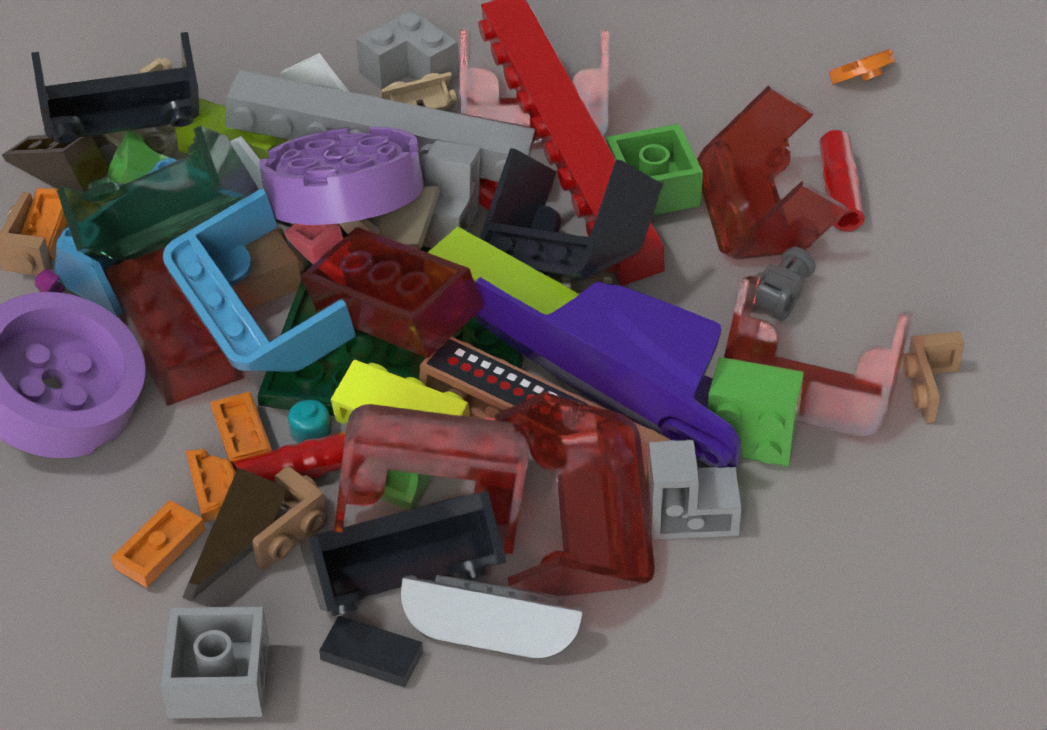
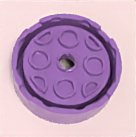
M371 126L369 128L370 134L350 133L349 128H341L302 136L274 147L268 151L269 159H260L259 167L263 189L267 194L275 219L303 225L338 224L372 218L409 204L424 189L417 138L412 133L402 129Z
M36 292L17 296L0 304V439L19 450L50 458H73L93 453L96 447L110 440L113 442L117 439L130 421L145 380L143 353L138 341L129 328L104 307L71 294ZM51 375H54L55 380L60 382L63 388H49L42 380L50 379Z

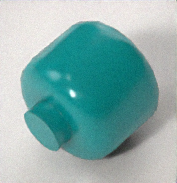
M302 400L290 409L288 423L290 436L294 441L300 443L306 439H318L329 436L331 432L330 416L327 407L317 400Z

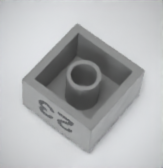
M264 606L170 608L160 689L168 719L263 717L269 635Z

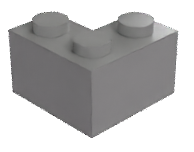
M410 10L356 39L359 73L380 89H384L407 75H411L416 80H420L423 76L431 73H438L440 75L451 72V80L459 76L458 42L414 10Z
M435 141L428 154L422 155L420 163L422 177H425V187L438 186L441 191L422 246L433 248L457 226L467 232H470L479 216L481 147Z
M694 440L649 442L647 508L651 540L739 536L742 507L736 468L709 467L697 469Z

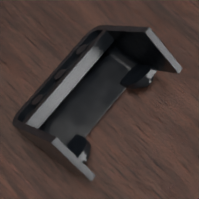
M188 32L180 33L182 68L46 86L39 52H32L31 56L45 135L48 138L54 139L57 143H70L79 137L165 125L173 127L190 125L193 119L199 115V91Z
M510 148L480 239L545 275L575 280L588 279L632 257L640 250L663 186L662 183L626 162L616 160L590 237L559 233L561 226L559 212L550 206H545L557 171L515 148Z
M488 491L442 500L298 539L320 610L330 611L332 616L358 610L356 601L367 596L400 588L402 586V579L406 576L413 575L418 579L429 580L436 578V575L443 576L460 573L461 578L467 580L488 574L487 565L507 563Z

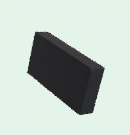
M338 616L319 649V654L322 661L405 687L423 654V642Z

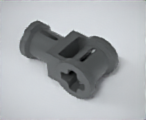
M792 247L787 249L782 255V262L779 266L770 263L763 273L760 272L754 277L746 294V305L752 308L758 305L776 313L778 319L785 320L800 297L802 280L811 276L815 271L816 264L814 259L802 248Z

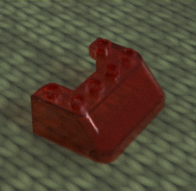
M365 404L357 407L352 411L347 422L334 532L343 533L347 504L369 506L378 502L385 492L387 471L396 470L475 481L473 493L488 491L496 524H504V554L513 555L529 457V438L527 433L519 425L510 422L375 404Z

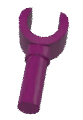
M45 269L37 275L35 287L40 292L64 293L63 285L58 282L59 276L54 272Z

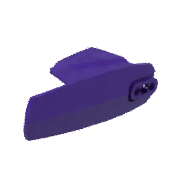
M482 277L477 278L462 295L460 303L482 327L581 393L611 411L618 413L620 416L648 429H652L670 440H694L696 459L711 467L737 468L740 464L741 439L731 424L708 409V397L713 378L705 376V373L721 336L722 329L719 323L620 285H608L602 282H595L577 297L549 315L542 314Z

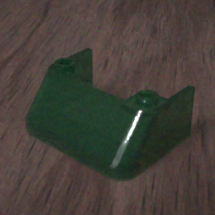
M199 126L193 129L196 137L193 138L194 143L188 148L190 155L126 184L112 182L110 178H103L88 185L89 190L84 192L65 187L56 191L78 252L128 262L147 257L165 249L172 240L259 190L258 186L227 136Z

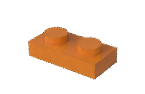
M169 500L111 556L113 568L148 588L206 530L204 519Z

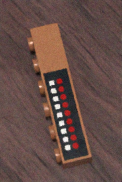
M447 334L420 364L419 380L434 390L442 393L449 391L462 397L469 404L471 419L483 425L485 417L528 422L529 447L640 500L647 493L649 442L670 440L652 429L641 426L614 411H609L582 398L578 394L560 388L539 376L528 373L503 359L496 358L467 342H462Z

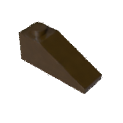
M46 135L28 136L2 154L6 162L57 189H72L73 192H80V194H86L98 188L101 184L99 180L105 177L109 170L92 136L79 137L70 143H57Z
M238 467L182 598L191 601L254 550L253 539L287 513L289 506L282 503L287 491L286 487Z

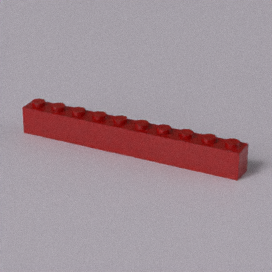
M494 0L481 4L482 20L478 21L481 37L484 42L489 41L491 43L490 48L495 64L503 66L504 78L508 88L516 90V98L522 114H529L530 126L532 129H535L534 137L542 139L544 142L543 149L546 159L550 165H556L559 183L563 191H570L575 214L578 218L584 217L588 237H590L616 159L526 0ZM651 222L640 250L632 257L606 269L608 274L614 273L620 286L665 271L664 245Z

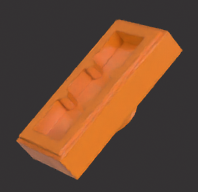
M37 188L20 232L22 235L44 237L50 260L55 259L57 240L66 228L77 198L72 189Z
M251 391L210 402L211 412L227 459L232 464L234 470L235 460L272 451Z

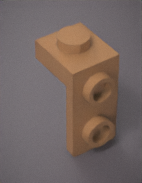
M21 193L16 204L11 206L8 219L0 231V264L3 271L38 275L41 271L45 269L50 270L52 267L45 238L20 234L33 200L31 193Z
M960 331L911 336L909 352L903 354L902 365L906 378H911L913 383L912 396L916 409L922 410L926 423H935L940 394L933 374L959 372L964 347Z
M289 466L275 475L276 483L287 488L282 503L289 506V511L258 534L252 541L256 565L262 570H266L276 561L284 559L291 549L299 544L298 539L314 535L328 521L324 493L309 476H301Z

